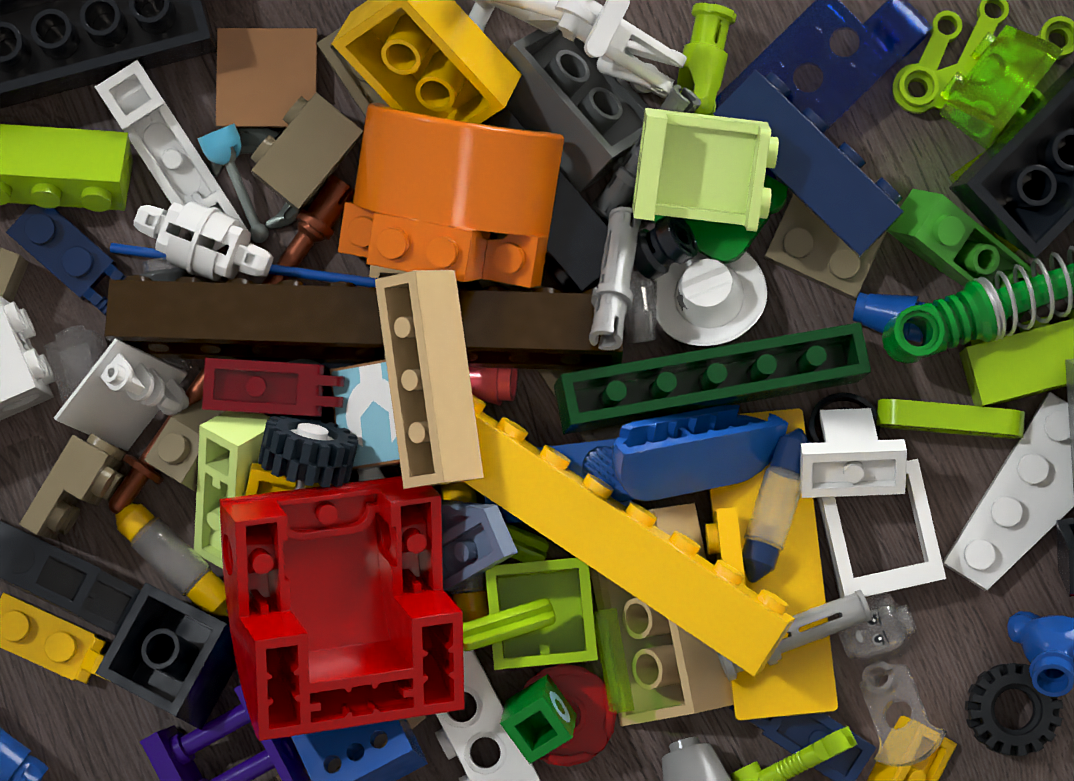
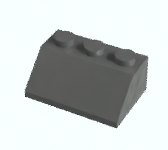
M558 28L548 33L538 29L512 43L503 54L522 74L506 107L525 130L563 135L564 144L559 170L580 193L607 176L613 170V166L619 157H625L632 149L642 133L645 108L649 107L625 80L599 72L597 69L598 58H591L585 53V43L576 37L574 41L564 38L562 31Z

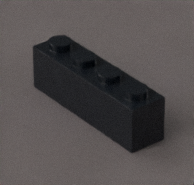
M507 107L480 123L525 130ZM559 170L546 256L553 263V266L548 271L566 293L574 288L577 293L583 294V292L591 290L599 284L608 227Z

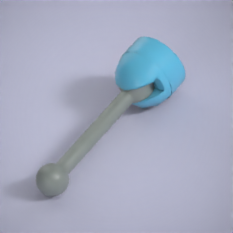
M235 123L197 138L208 160L215 164L225 165L251 226L249 230L251 232V240L255 243L265 242L269 236V230L264 224L259 222L234 162L240 155L242 147Z

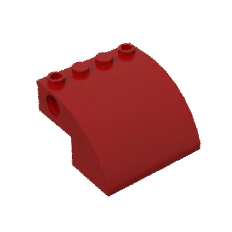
M402 476L343 483V486L339 487L330 485V487L319 486L219 499L223 575L230 632L242 692L255 735L259 741L464 710L463 611L443 590L441 495L432 486L404 489Z

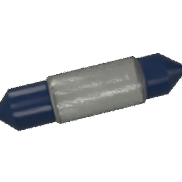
M800 428L779 438L770 467L766 468L746 529L742 557L746 577L751 583L757 582L775 569L779 553L784 549L801 496V443H810L804 431Z

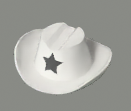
M698 251L697 256L683 264H671L668 273L653 280L652 305L659 324L673 339L689 345L717 346L739 338L757 322L767 302L765 277L757 262L747 252L735 262L722 264Z

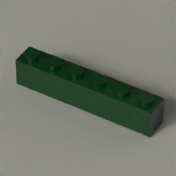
M861 322L565 373L561 374L555 382L554 390L563 435L716 406L734 405L858 383L871 373Z

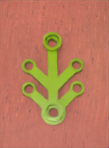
M982 0L977 8V23L958 63L937 70L948 43L956 40L962 30V20L958 14L949 10L942 11L935 16L931 23V37L919 63L903 67L895 76L892 84L894 100L903 110L914 114L925 113L935 108L965 122V126L970 133L977 136L986 135L997 122L995 109L986 103L973 105L946 89L964 83L1011 105L1014 114L1020 117L1026 110L1020 106L1019 98L1023 95H1029L1036 101L1042 93L1034 87H1020L993 73L1043 55L1054 60L1067 58L1074 52V21L1064 16L1053 17L1043 25L1037 36L984 54L996 27L1001 25L1008 16L1009 5L1006 0ZM989 3L998 5L1001 9V16L995 19L988 17L984 10L985 5ZM943 19L950 20L955 26V32L950 35L941 33L938 29V22ZM1051 33H1059L1064 37L1065 46L1063 48H1055L1049 43L1048 37ZM911 82L922 83L926 90L925 95L922 97L912 96L908 91V84ZM977 111L986 113L989 117V125L986 127L975 125L972 120L973 113Z

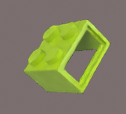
M578 558L496 565L485 571L489 615L538 599L547 598L552 603L556 617L555 623L551 626L492 644L494 670L598 660L590 573L587 564Z

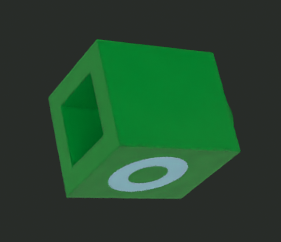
M547 674L505 701L500 724L528 763L531 764L573 738L577 714Z

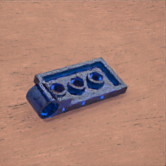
M815 0L716 97V110L755 69L764 77L772 71L792 90L793 93L787 98L788 101L801 113L807 107L811 108L831 128L863 95L908 56L930 34L934 27L908 0H887L863 24L840 0ZM839 30H851L858 36L860 41L859 48L853 55L841 57L831 50L830 40L834 33ZM803 65H814L823 73L821 86L813 92H803L794 84L795 72ZM766 168L765 175L767 174L777 180L778 178Z

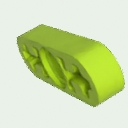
M901 399L878 400L876 425L890 429L1019 439L1023 438L1025 412L1005 408Z

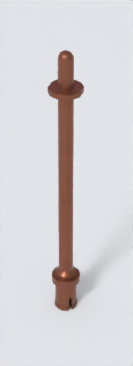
M330 175L328 182L307 211L302 209L296 217L299 220L297 224L298 233L275 265L298 268L314 243L322 242L323 239L329 241L334 234V231L331 229L344 211L345 202H350L354 197L355 190L349 189L350 186L336 176ZM268 274L262 284H277L280 281L289 280L291 277ZM205 365L185 392L189 399V406L203 399ZM168 416L139 459L128 454L123 458L126 463L132 466V469L108 503L112 513L118 514L125 507L132 504L148 479L159 485L162 483V476L155 471V467L145 462L144 459L171 416Z

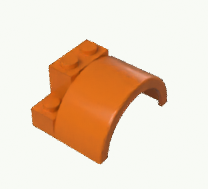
M370 103L366 111L353 202H345L338 252L366 257V264L406 272L415 270H455L456 281L460 282L484 279L528 288L541 286L564 144L563 135L464 122L399 110L390 107L388 104ZM490 232L507 234V236L503 239H490Z

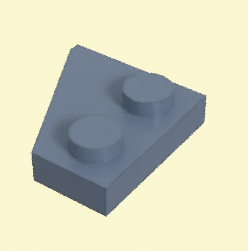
M441 499L443 590L445 592L456 589L518 553L498 505Z

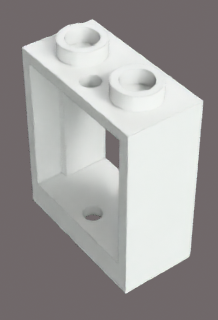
M918 459L906 462V485L924 563L854 578L835 497H816L840 598L851 595L858 590H861L864 596L867 597L946 579Z

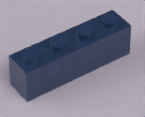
M755 69L713 115L768 122L771 129V137L779 139L775 168L768 169L849 248L861 257L903 214L904 211L897 205L903 197L882 177L876 183L868 178L860 170L866 164L864 159L846 142H843L837 148L824 135L830 127L811 108L807 107L801 113L788 101L787 98L793 92L778 76L771 71L764 77Z

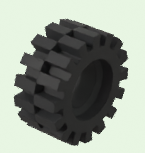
M1008 663L993 666L992 669L982 672L977 677V682L971 684L968 693H970L969 700L965 701V710H968L969 717L966 719L968 727L973 729L975 733L973 736L978 742L983 743L987 746V749L1009 756H1025L1031 752H1038L1044 748L1043 745L1046 742H1051L1054 739L1056 727H1061L1063 718L1059 717L1060 709H1063V702L1058 697L1043 695L1034 688L1029 672L1030 665ZM1009 689H1017L1024 692L1030 698L1033 706L1030 721L1024 727L1016 730L1002 726L998 722L994 711L997 698Z

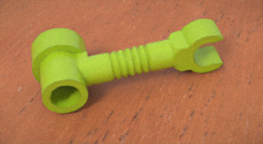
M849 726L763 770L756 761L733 772L730 776L733 781H787V779L799 775L804 770L806 771L858 744Z

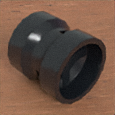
M664 216L656 221L655 228L652 230L642 229L638 232L634 265L644 277L653 281L668 273L671 264H683L697 256L698 245L686 221L683 218Z

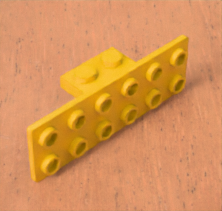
M799 408L740 414L768 421L769 413L788 422L786 434L798 428L802 429L805 433L803 411ZM769 463L761 472L744 482L709 489L713 523L705 524L707 550L709 555L717 554V560H722L740 571L745 576L741 583L752 591L759 594L762 589H765L785 601L789 605L785 612L790 616H794L826 603L813 498H802L800 480L784 477L771 471ZM748 539L764 542L780 550L775 569L755 583L748 581L743 566L742 550L745 541ZM828 617L802 626L798 630L802 632L828 622ZM830 635L781 653L782 659L778 660L777 664L770 666L767 663L763 670L755 676H752L745 670L737 673V679L731 681L736 720L744 721L834 712L838 708Z

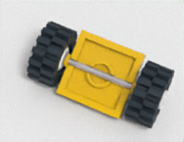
M280 415V418L276 416L270 417V420L267 419L258 459L259 464L251 463L245 496L319 486L330 487V485L339 487L343 486V483H351L349 481L358 446V437L355 434H350L351 431L346 428H337L338 424L332 422L325 424L321 422L322 419L314 417L312 420L305 419L301 415H295V418L289 415Z

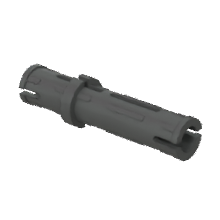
M677 84L672 87L659 109L694 113L701 105V101L692 91L685 87L682 89ZM641 135L627 155L619 157L613 166L615 172L610 181L592 203L595 212L606 220H609V213L612 209L628 207L633 200Z

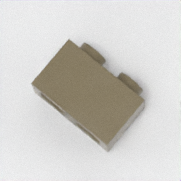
M317 92L309 101L301 96L283 118L289 124L277 140L270 135L267 136L251 156V159L257 163L251 170L252 175L298 213H300L363 137L362 129Z

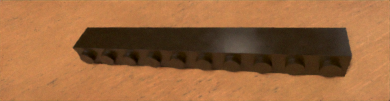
M139 275L128 276L124 280H109L104 334L107 347L116 338L156 358L263 359L275 362L310 359L319 363L354 364L386 359L376 287H357L353 283L344 281L333 282L328 286H311L296 280H284L277 284H255L251 280L242 278L230 279L226 283H209L194 277H181L175 281H153L148 277ZM488 286L481 289V291L458 289L468 367L588 370L622 364L623 341L622 345L615 350H601L598 348L601 335H599L598 344L593 346L590 343L589 335L595 309L591 303L593 289L587 290L583 294L561 293L557 289L547 287L537 288L532 292H514L501 286Z

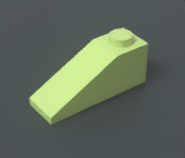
M225 411L201 424L199 427L194 553L222 569L219 499L245 496L251 463L259 464L258 459L267 419L270 420V417L263 413Z

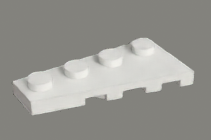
M1051 392L1046 394L1024 429L1023 438H1019L942 562L944 566L984 591L988 590L1056 524V520H1061L1074 507L1069 412L1066 401Z

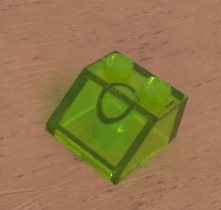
M1008 25L1004 27L997 37L988 32L971 54V57L977 61L967 76L958 71L941 92L940 96L947 100L939 114L987 150L1046 75L1063 50L1054 43Z

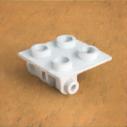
M115 338L58 411L54 419L88 435L92 433L106 442L128 451L159 410L168 416H173L189 406V399L183 388L179 385L186 377L187 372Z

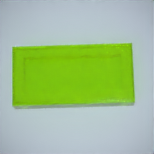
M617 608L595 611V633L609 711H612V713L634 711Z

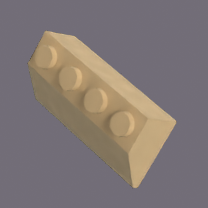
M695 503L648 510L657 517L654 526L670 536L674 531H678L689 537L701 547L697 554L706 559ZM589 566L620 726L695 714L733 705L731 681H728L717 652Z

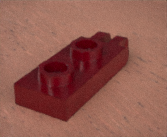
M205 358L202 410L322 417V406L343 407L344 398L323 396V386L344 387L345 376L324 375L325 365Z

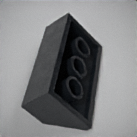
M1074 63L949 187L983 225L1031 258H1036L1074 220Z

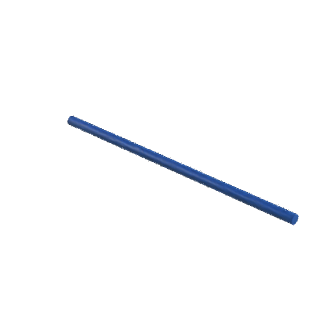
M111 243L110 253L166 260V254L154 248ZM274 264L271 265L268 273L332 283L344 281L362 287H376L375 279H379Z

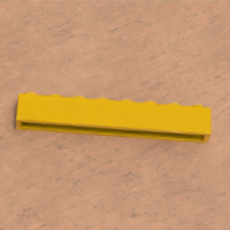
M473 395L484 478L463 481L464 483L752 676L757 675L763 670L795 618L785 612L789 607L785 601L765 589H762L759 594L752 591L741 583L745 576L740 571L722 560H717L716 564L713 565L697 554L701 547L692 539L678 531H674L670 536L654 526L657 517L634 502H630L628 507L624 506L611 497L614 489L606 482L589 473L585 478H582L567 468L571 463L569 458L547 445H544L542 450L538 449L525 440L528 432L524 428L505 417H502L499 422L483 412L486 404Z

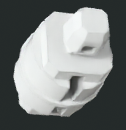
M193 201L188 202L185 206L173 202L168 211L151 205L140 206L134 219L133 225L138 231L157 239L155 250L165 253L168 263L185 269L188 274H198L216 281L221 276L234 279L238 271L255 277H265L271 268L274 257L267 250L252 243L249 244L251 232L240 228L239 219L221 213L218 208H208ZM181 227L195 232L191 242L178 237ZM215 241L229 245L226 255L212 250Z

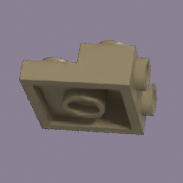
M92 433L86 441L72 435L19 525L36 535L53 540L57 538L59 533L66 535L80 514L81 509L76 507L79 499L95 506H99L103 499L110 501L124 479V475L119 473L124 464L121 460L125 452Z

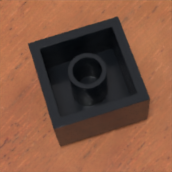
M145 582L95 674L202 730L237 666L230 625Z

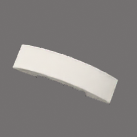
M138 60L95 86V89L122 130L128 132L129 140L171 204L175 202L185 206L188 202L193 201L208 208H218L221 213L239 219L240 228L248 231ZM188 230L191 236L193 237L195 232ZM215 241L212 250L217 251L226 244Z

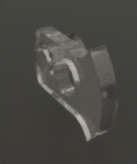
M875 661L869 664L863 672V681L859 686L880 741L879 751L874 760L894 767L910 766L925 760L940 746L947 731L934 727L929 721L907 665H889L884 661ZM890 674L888 675L887 682L879 687L880 679L884 675ZM895 702H907L912 712L910 721L902 728H890L886 720L887 710Z

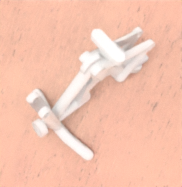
M473 0L476 2L469 14V17L483 32L495 7L543 32H552L558 28L562 31L564 38L574 41L576 37L585 43V53L591 58H598L597 69L599 72L629 81L631 87L638 93L652 92L661 98L667 97L674 86L675 80L659 72L653 64L644 63L634 55L683 68L687 57L682 53L668 48L623 19L630 0H606L604 6L595 0Z

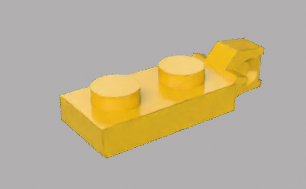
M2 593L0 598V648L72 681L78 680L87 684L91 674L99 676L95 672L105 656L102 651L106 641L97 638L98 634L8 593Z

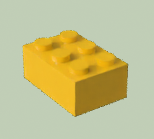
M367 0L350 12L331 43L390 107L440 118L477 124L484 122L506 107L522 75L454 0Z

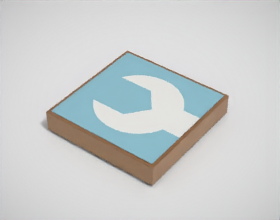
M386 359L330 369V376H345L344 387L331 386L332 396L344 397L343 407H333L335 424H338L337 428L350 430V434H355L358 437L357 440H359L352 471L400 464Z

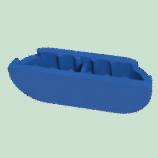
M738 405L716 406L631 422L621 427L619 437L613 443L612 464L614 472L624 490L631 497L641 501H654L741 483L757 475L771 462L779 438L786 434L788 422L769 413L768 421L752 416L738 414L740 407Z

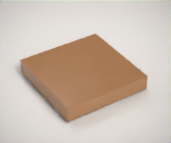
M217 28L216 128L221 129L235 123L237 129L262 127L271 130H285L289 124L283 118L301 96L309 101L316 92L318 93L317 28Z

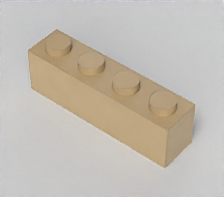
M415 270L375 279L403 488L444 485L484 478L455 270Z

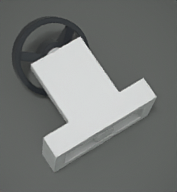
M841 392L823 398L814 407L809 420V436L812 443H801L800 490L802 498L905 494L907 462L905 440H878L880 426L876 425L877 412L861 396ZM837 401H849L863 407L860 409L843 407L834 410H822L826 405ZM815 418L820 419L824 442H820L816 435L814 427Z

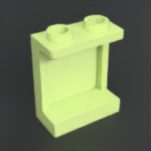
M645 108L632 204L633 217L654 221L655 215L738 224L745 226L746 231L757 232L759 218L767 219L769 215L771 188L764 187L766 168H775L779 139L771 137V129L768 122Z

